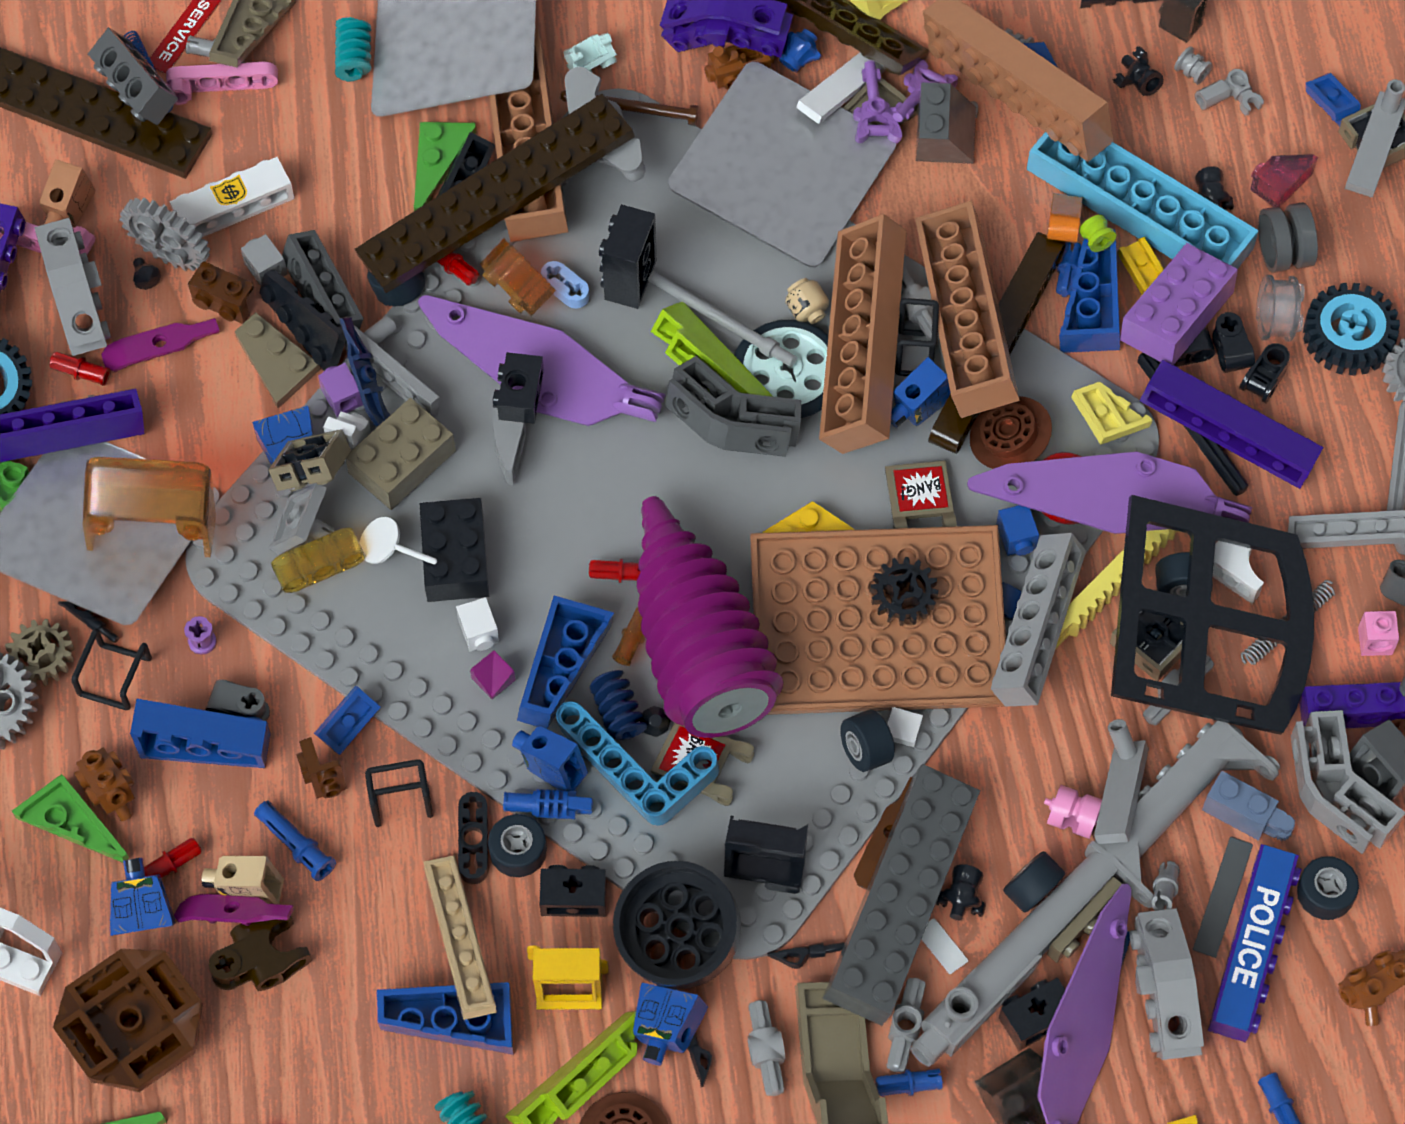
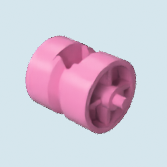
M1060 785L1056 798L1053 797L1052 800L1045 799L1044 804L1050 806L1049 809L1051 810L1047 824L1063 830L1069 826L1074 834L1090 839L1094 826L1097 825L1102 799L1088 794L1079 797L1077 790Z

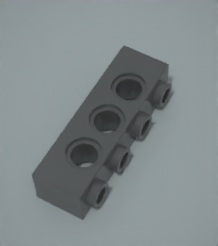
M109 27L89 51L88 55L95 62L93 67L100 74L107 77L106 83L114 90L120 92L118 97L125 104L133 108L131 113L142 122L149 120L158 125L179 99L130 40Z
M311 230L289 234L282 257L302 298H310L315 303L314 308L318 312H327L333 317V324L335 326H341L339 319L351 317L354 326L360 330L364 318L316 231Z

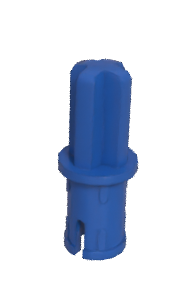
M1066 242L1062 261L1057 266L1059 276L1056 292L1062 295V297H1067L1071 294L1073 278H1075L1082 247L1078 242L1074 243L1073 251L1071 250L1072 243Z
M939 1068L911 1072L910 1069H907L903 1074L879 1076L875 1079L879 1096L903 1093L913 1096L914 1092L942 1090L943 1082L942 1075H939L941 1074Z
M1271 1073L1262 1077L1258 1084L1270 1105L1269 1112L1271 1114L1274 1113L1278 1123L1301 1124L1292 1107L1294 1101L1292 1098H1288L1278 1078V1074Z

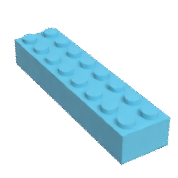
M1046 132L1029 151L1027 164L1029 172L1069 196L1082 197L1083 205L1099 215H1103L1107 220L1138 239L1145 237L1151 247L1171 259L1188 243L1238 269L1254 249L1259 230L1114 142L1089 162L1079 155H1073L1066 146L1059 141H1053Z

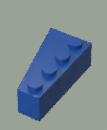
M1083 239L1077 263L1078 267L1075 278H1073L1071 294L1066 306L1063 326H1061L1059 334L1060 351L1071 353L1120 350L1116 239L1112 245L1100 252H1092L1088 247V240Z
M554 595L522 697L517 721L548 729L556 716L557 709L565 702L611 628L614 612Z
M137 698L130 732L139 757L142 759L253 768L266 767L271 735L267 721H263L258 717H240Z
M509 982L490 983L496 1005V1013L466 1020L463 1019L455 985L377 990L378 1024L380 1029L384 1031L514 1055Z

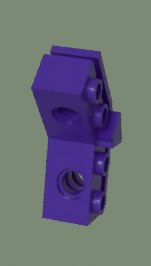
M667 0L659 26L663 29L661 36L677 52L711 44L715 47L721 46L724 48L725 43L728 42L740 48H749L767 56L781 58L793 14L785 12L786 3L775 0Z

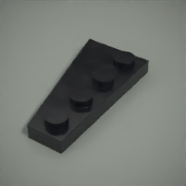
M276 270L266 272L259 291L263 301L269 304L278 315L279 320L289 328L298 343L304 346L312 356L313 361L323 371L331 366H338L346 342L342 326H335L333 324V317L327 312H318L314 308L315 303L310 298H301L298 295V289Z

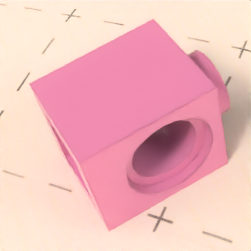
M1396 611L1364 612L1358 626L1361 656L1393 655L1399 641Z

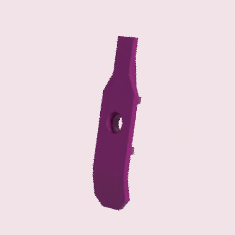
M216 318L193 325L173 323L108 344L101 356L104 366L110 368V371L116 372L135 363L182 351L192 342L220 331ZM158 341L166 342L162 347L155 346Z
M199 894L190 896L180 903L174 913V917L179 923L189 920H204L214 924L219 921L241 923L245 926H250L253 922L275 919L288 920L294 907L293 905L267 904L259 897Z

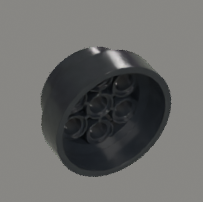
M667 861L646 868L627 884L615 907L613 932L622 958L639 976L656 986L684 990L698 987L711 981L728 966L735 955L740 941L741 918L735 898L714 873L695 863ZM674 891H682V902L676 906L669 905V895ZM706 900L713 901V911L706 916L700 915L698 912L700 904ZM651 912L658 913V923L654 927H645L644 919L646 915ZM681 922L689 923L688 934L681 938L675 937L674 929L676 925ZM711 932H718L720 934L719 943L715 947H706L705 937ZM656 944H663L665 946L664 955L659 959H651V948ZM686 954H694L696 958L694 966L687 970L681 969L680 961L682 957Z

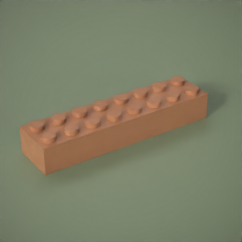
M936 0L922 11L925 22L924 29L929 41L928 48L933 56L946 61L954 71H960L966 75L974 85H980L987 90L992 98L999 99L1007 104L1012 112L1021 114L1033 127H1039L1045 131L1053 141L1062 143L1073 155H1079L1089 162L1114 142L1107 101L960 0Z
M535 29L532 83L524 89L489 96L497 159L554 124L539 29ZM562 183L505 218L510 242L569 232Z
M972 201L915 218L931 299L939 303L938 334L951 397L960 417H967L1020 401L982 227Z
M885 214L838 231L819 440L841 454L887 440L890 437L906 229Z

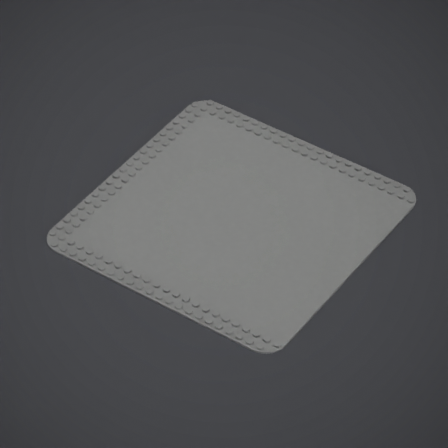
M607 89L597 93V95L603 94L608 97L660 104L652 98L633 90ZM622 110L623 119L633 129L634 138L641 141L645 174L640 180L629 181L623 175V172L614 166L594 162L562 182L569 232L510 242L504 219L453 251V253L461 254L463 260L479 272L480 275L477 283L468 286L455 275L447 274L444 267L436 262L423 272L426 280L421 294L412 302L403 306L392 307L385 316L390 317L394 321L397 329L380 342L378 346L439 396L438 415L434 418L454 434L456 452L397 506L390 510L348 473L347 464L344 461V464L334 476L335 478L323 485L327 489L315 517L334 527V532H329L332 534L331 539L328 543L322 544L317 539L308 535L305 542L281 554H277L270 550L269 546L288 499L291 495L312 484L308 482L305 487L296 491H290V489L277 491L268 471L271 464L265 453L262 452L220 498L186 547L187 571L193 586L202 597L346 697L355 685L380 706V709L374 714L376 719L501 806H503L504 792L533 794V791L537 789L558 790L530 772L526 767L521 752L512 746L513 739L519 731L523 730L531 735L537 727L517 721V717L554 595L614 612L611 628L565 702L572 701L580 704L607 732V728L603 725V717L598 712L599 706L595 704L594 695L591 693L589 686L596 677L603 673L623 670L624 674L620 679H628L630 681L629 687L625 690H633L634 697L631 700H635L639 704L635 711H640L643 714L644 710L652 706L664 709V699L658 693V680L651 671L652 660L647 655L645 648L646 638L641 630L642 617L638 611L640 595L636 588L637 581L622 580V583H618V580L589 577V563L591 560L619 562L620 559H623V562L639 563V559L644 552L642 539L645 535L644 528L642 527L641 508L642 502L646 498L657 496L663 500L674 518L680 521L681 528L684 531L695 534L696 540L694 543L709 546L713 552L712 558L723 561L726 564V575L737 580L739 584L738 593L749 600V612L752 614L753 592L750 534L762 533L812 501L855 530L893 529L885 466L946 461L957 527L996 525L998 510L1016 506L1014 503L973 492L968 488L967 482L970 477L992 470L979 462L974 456L970 447V432L957 454L928 442L932 427L942 408L918 426H915L908 419L898 428L891 424L889 439L844 454L819 440L821 410L812 416L801 418L796 447L788 446L786 457L728 451L705 442L665 406L669 380L673 379L674 369L679 365L665 354L669 344L650 331L662 309L682 301L648 282L639 309L604 299V288L600 287L603 272L599 271L602 257L599 256V248L602 240L608 239L610 234L608 226L611 216L613 214L617 215L621 204L655 213L657 261L653 271L751 330L777 320H796L785 302L788 294L787 289L795 282L807 278L809 281H817L830 301L828 308L824 311L826 316L819 322L812 324L829 335L837 249L836 239L819 265H807L673 191L668 184L669 177L702 130L697 126L688 125L687 120ZM848 221L843 229L854 226L856 224H854L851 221ZM904 255L903 267L908 270L915 284H921L922 287L927 286L929 288L925 267ZM557 261L573 271L588 284V303L582 308L577 309L565 305L542 285V267L548 262ZM559 273L555 276L549 274V279L555 277L560 280ZM570 289L571 296L575 294L581 296L580 290L575 293ZM423 295H429L562 330L629 384L664 393L665 399L661 403L662 408L660 413L657 414V421L652 422L620 413L594 425L586 426L537 412L535 424L526 423V437L514 484H507L496 453L492 421L493 395L496 386L501 385L438 334L419 307V298ZM688 306L734 355L743 338ZM454 316L452 320H457L461 316ZM904 319L903 329L922 330L919 324H914L912 321L908 322ZM1023 330L1010 355L1018 395L1041 402L1048 411L1052 422L1051 438L1047 448L1040 455L1039 461H1043L1046 457L1059 452H1070L1082 457L1127 452H1140L1153 457L1157 456L1159 447L1157 425L1153 416L1142 402L1028 330ZM899 333L897 343L901 339L929 341L926 336L901 335ZM788 338L783 342V345L789 349L797 348L800 344L794 338ZM938 339L935 346L934 363L946 373L940 339ZM903 345L901 370L914 371L929 357V347ZM759 350L756 352L758 358L769 359V357L760 353ZM814 353L809 355L807 360L812 364H820L824 358L822 355ZM347 357V358L342 362V364H343V363H346V365H347V367L349 368L351 374L353 375V372H352V369H351V366H350V363H349V360H348V357ZM783 363V370H787L793 377V369H790ZM895 373L893 391L908 376H899ZM765 375L755 376L762 385H766L769 382V378ZM376 376L378 386H382L384 390L381 393L384 405L391 415L406 401ZM810 379L804 384L809 390H817L821 387V383L815 379ZM1101 382L1110 388L1115 395L1121 396L1130 402V409L1142 417L1147 414L1153 421L1149 428L1100 445L1071 396L1074 390ZM321 387L304 405L309 407L314 435L325 433L323 426L328 417L338 418L321 391ZM782 390L777 394V397L792 399L794 395L789 390ZM894 395L892 400V408L895 406ZM364 405L348 412V414L356 413L369 421L371 432L377 428L368 416ZM685 405L683 410L688 413V407ZM762 441L764 446H770L769 441ZM1008 485L1009 489L1017 490L1015 486ZM481 498L489 597H486L498 630L499 642L487 650L469 652L458 621L456 606L481 598L427 602L423 560L395 550L384 562L371 564L365 561L359 551V542L365 528L372 521L380 517L393 519L400 529L398 544L422 553L419 503ZM1031 511L1039 537L1040 535L1073 533L1086 550V553L1104 531L1080 523L1073 525L1061 524L1049 519L1040 511ZM941 516L906 520L908 528L942 527ZM999 534L1002 582L1022 591L1025 577L1028 574L1033 559L1034 550L1026 555L1019 556L1014 554L1007 556ZM1004 616L1007 639L1012 620ZM495 650L514 670L516 681L494 699H491L471 679L470 670ZM968 708L906 710L923 715L915 746L910 747L894 742L895 756L890 763L866 772L856 769L850 762L843 748L840 736V727L843 720L865 711L766 715L754 725L725 736L735 741L747 742L754 747V757L750 763L742 762L729 754L715 783L732 788L733 800L731 804L724 806L709 796L699 793L664 825L656 826L647 822L582 753L581 755L588 774L575 791H577V797L593 799L592 814H575V819L535 818V816H532V813L528 812L511 813L527 815L535 819L543 828L547 838L584 864L606 869V879L622 890L641 871L662 862L686 861L710 870L730 890L740 912V941L732 959H756L767 956V953L778 951L796 935L874 833L885 808L900 798L909 778H913L919 767L928 762ZM892 710L877 711L888 724ZM576 715L569 716L564 723L569 725L575 724L579 717ZM555 716L548 730L565 737L559 728ZM672 720L668 731L658 737L643 732L628 740H615L655 782H658L662 777L651 773V768L675 723ZM591 737L585 744L587 746H595L600 742V738ZM617 758L611 759L606 766L608 768H616L621 764L622 760ZM634 780L629 783L627 788L638 790L643 785V782ZM675 783L672 789L682 791L686 787ZM655 802L651 804L649 810L651 812H659L664 808L665 804ZM731 815L737 821L738 819L793 827L796 830L808 824L806 859L800 892L798 894L768 890L765 888V883L724 877L725 841ZM672 892L668 898L669 905L676 906L680 904L683 900V892ZM706 900L702 902L698 909L699 914L702 916L709 915L714 909L713 901ZM681 922L676 925V928L686 935L688 934L689 923ZM718 932L709 933L705 937V946L709 948L715 947L720 941V934Z

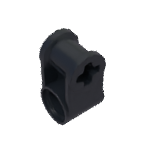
M1231 312L1221 314L1217 318L1212 341L1216 348L1222 371L1228 373L1252 367L1255 364L1254 350L1248 340L1241 318Z
M1279 343L1268 345L1255 364L1246 373L1239 389L1242 391L1247 389L1261 397L1262 402L1266 404L1285 375L1290 359L1288 349ZM1268 360H1277L1280 364H1272Z

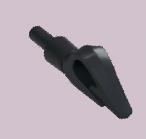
M68 601L58 602V605L64 607L91 630L99 629L100 634H103L114 643L119 640V636L106 628L105 622L93 616L92 611L78 610L76 607L80 606Z
M822 942L809 945V947L767 953V956L791 968L799 969L804 966L808 958L825 957V953L842 951L845 943L824 945ZM787 958H799V961L797 963H793L787 961Z
M695 1032L687 1050H689L695 1073L700 1081V1088H702L711 1069L713 1059L709 1051L700 1048L697 1033ZM700 1058L707 1061L706 1069L701 1065Z

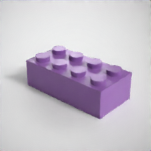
M1186 243L1123 317L1120 341L1160 362L1164 360L1174 365L1234 293L1238 269Z

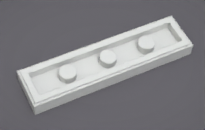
M860 52L801 98L796 108L819 124L856 95L866 84V82L862 81V69H865L864 63L866 61H874L876 69H880V75L884 72L885 68L875 60L865 58Z

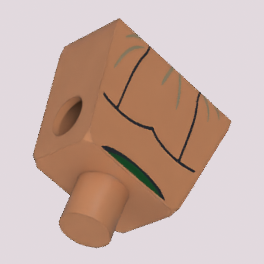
M57 159L55 160L39 202L47 215L43 225L70 218L72 227L77 226L96 191L83 168Z

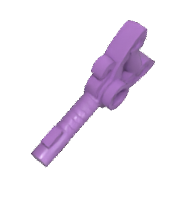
M921 60L915 65L913 74L908 73L904 77L903 83L905 86H908V91L911 94L903 103L898 102L894 107L893 119L896 122H902L904 118L909 119L914 114V107L919 103L921 82L948 83L956 87L958 77L953 74L942 76L929 70L928 64Z
M866 61L864 63L865 69H862V81L867 84L868 101L863 102L861 108L857 107L853 112L854 120L859 122L855 141L861 144L868 139V136H887V139L891 142L899 143L902 139V131L898 122L892 117L894 107L889 108V103L879 97L878 82L881 80L880 69H876L874 61ZM877 121L885 125H868V123Z

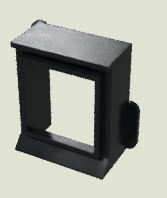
M731 815L725 841L724 877L765 883V888L768 890L798 894L800 892L806 859L808 824L796 830L793 827L738 819L737 821Z

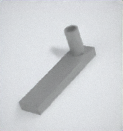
M1391 80L1387 84L1386 91L1379 92L1344 189L1373 198L1405 109V99L1402 98L1405 85L1402 81Z
M385 316L364 333L354 326L369 353H372L373 358L370 359V362L376 371V376L405 401L411 397L429 414L436 417L439 411V396L378 346L380 342L396 331L397 328L394 321L390 317ZM346 341L345 350L348 352V344Z
M1405 510L1289 516L1288 533L1298 535L1302 549L1394 544L1396 551L1401 555H1405Z
M1122 719L1114 720L1108 725L1114 750L1094 834L1098 844L1129 842L1149 751L1145 740L1133 741L1127 724Z

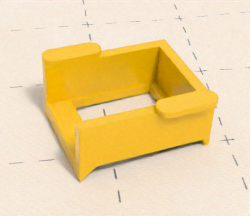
M536 945L527 947L528 959L533 960L536 1010L602 1009V974L608 973V961L601 959L600 948H540ZM543 984H591L592 994L544 995Z

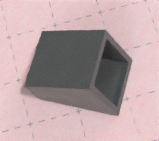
M921 82L918 103L916 161L974 163L976 107L952 84Z

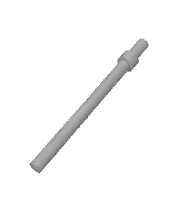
M653 271L648 278L650 283L760 348V353L769 358L775 357L790 367L796 363L797 357L781 348L780 343L771 337L765 338L657 272Z

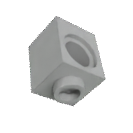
M266 234L250 240L241 248L244 264L260 286L266 272L276 270L283 277L287 275L284 258Z

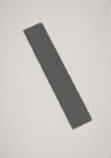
M1234 837L1229 838L1193 947L1194 951L1216 958L1253 844Z

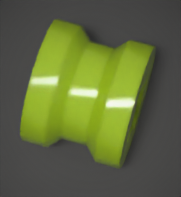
M1095 215L1087 219L1079 229L1080 235L1088 240V247L1092 252L1103 251L1112 245L1116 239L1115 231L1112 228H1108L1107 220L1103 215Z

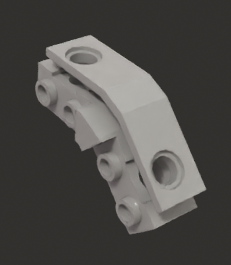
M70 218L34 227L72 356L107 347L106 339L111 338L107 322H100L97 311L103 308L98 292L92 293L90 289L102 284L95 261L89 262L87 254L80 253V250L85 248L80 231L74 233ZM80 314H88L93 319L92 325L88 328H80L75 322L76 317Z
M1343 710L1311 712L1305 727L1303 726V721H1297L1290 736L1300 799L1309 814L1361 854L1366 851L1370 842L1380 849L1399 827L1405 816V811L1352 772ZM1309 743L1311 744L1312 757H1310ZM1349 829L1353 835H1350L1347 830Z
M1177 908L1140 912L1135 917V929L1131 930L1129 935L1132 950H1137L1139 954L1136 956V990L1140 995L1149 994L1150 998L1145 1000V1010L1148 1020L1152 1019L1154 1032L1149 1033L1152 1053L1156 1052L1157 1057L1162 1060L1202 1055L1201 1047L1204 1046L1196 977ZM1177 1016L1179 1026L1175 1031L1170 1032L1168 1022L1172 1017Z

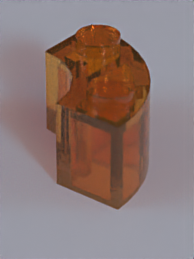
M505 238L480 263L485 271L482 276L494 287L499 284L511 297L508 302L520 314L525 310L532 316L556 291L549 281L530 265V262Z

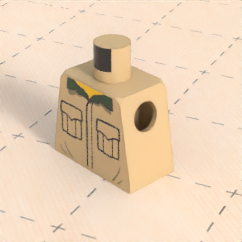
M222 856L219 859L217 869L205 868L203 870L202 886L204 888H215L220 895L259 897L267 904H279L284 878L267 856Z

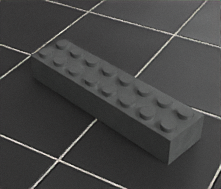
M924 764L919 767L908 787L822 999L881 1026L891 1016L980 790Z

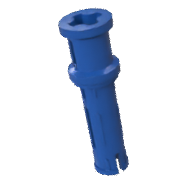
M269 800L262 802L256 808L254 816L263 822L293 852V859L298 864L302 863L312 873L311 877L315 881H320L331 873L336 865V860L332 856L327 857L318 848V843L314 839L303 836Z

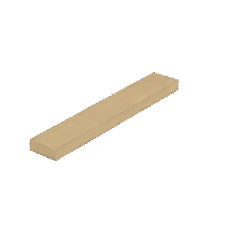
M455 855L424 861V871L463 1019L466 1020L496 1013L495 1001Z

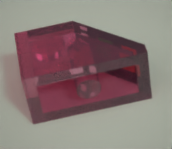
M1314 154L1272 156L1265 164L1261 162L1253 170L1250 190L1271 206H1278L1280 208L1314 173L1318 157Z

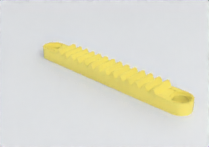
M1171 529L1146 531L1144 563L1149 564L1152 555L1157 556L1160 547L1165 548L1168 539L1173 540L1175 533L1180 531ZM1124 549L1069 604L1056 648L1069 635L1077 637L1080 628L1085 629L1088 620L1093 621L1096 612L1101 613L1104 604L1109 605L1112 596L1117 597L1119 595Z

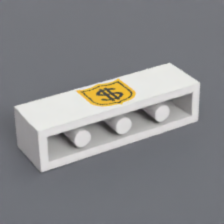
M275 157L271 160L261 161L256 166L244 171H237L220 181L208 183L203 188L191 193L181 194L176 199L171 200L170 205L172 211H177V216L180 218L186 217L190 225L196 226L195 231L202 233L204 237L294 199L292 184L278 157Z

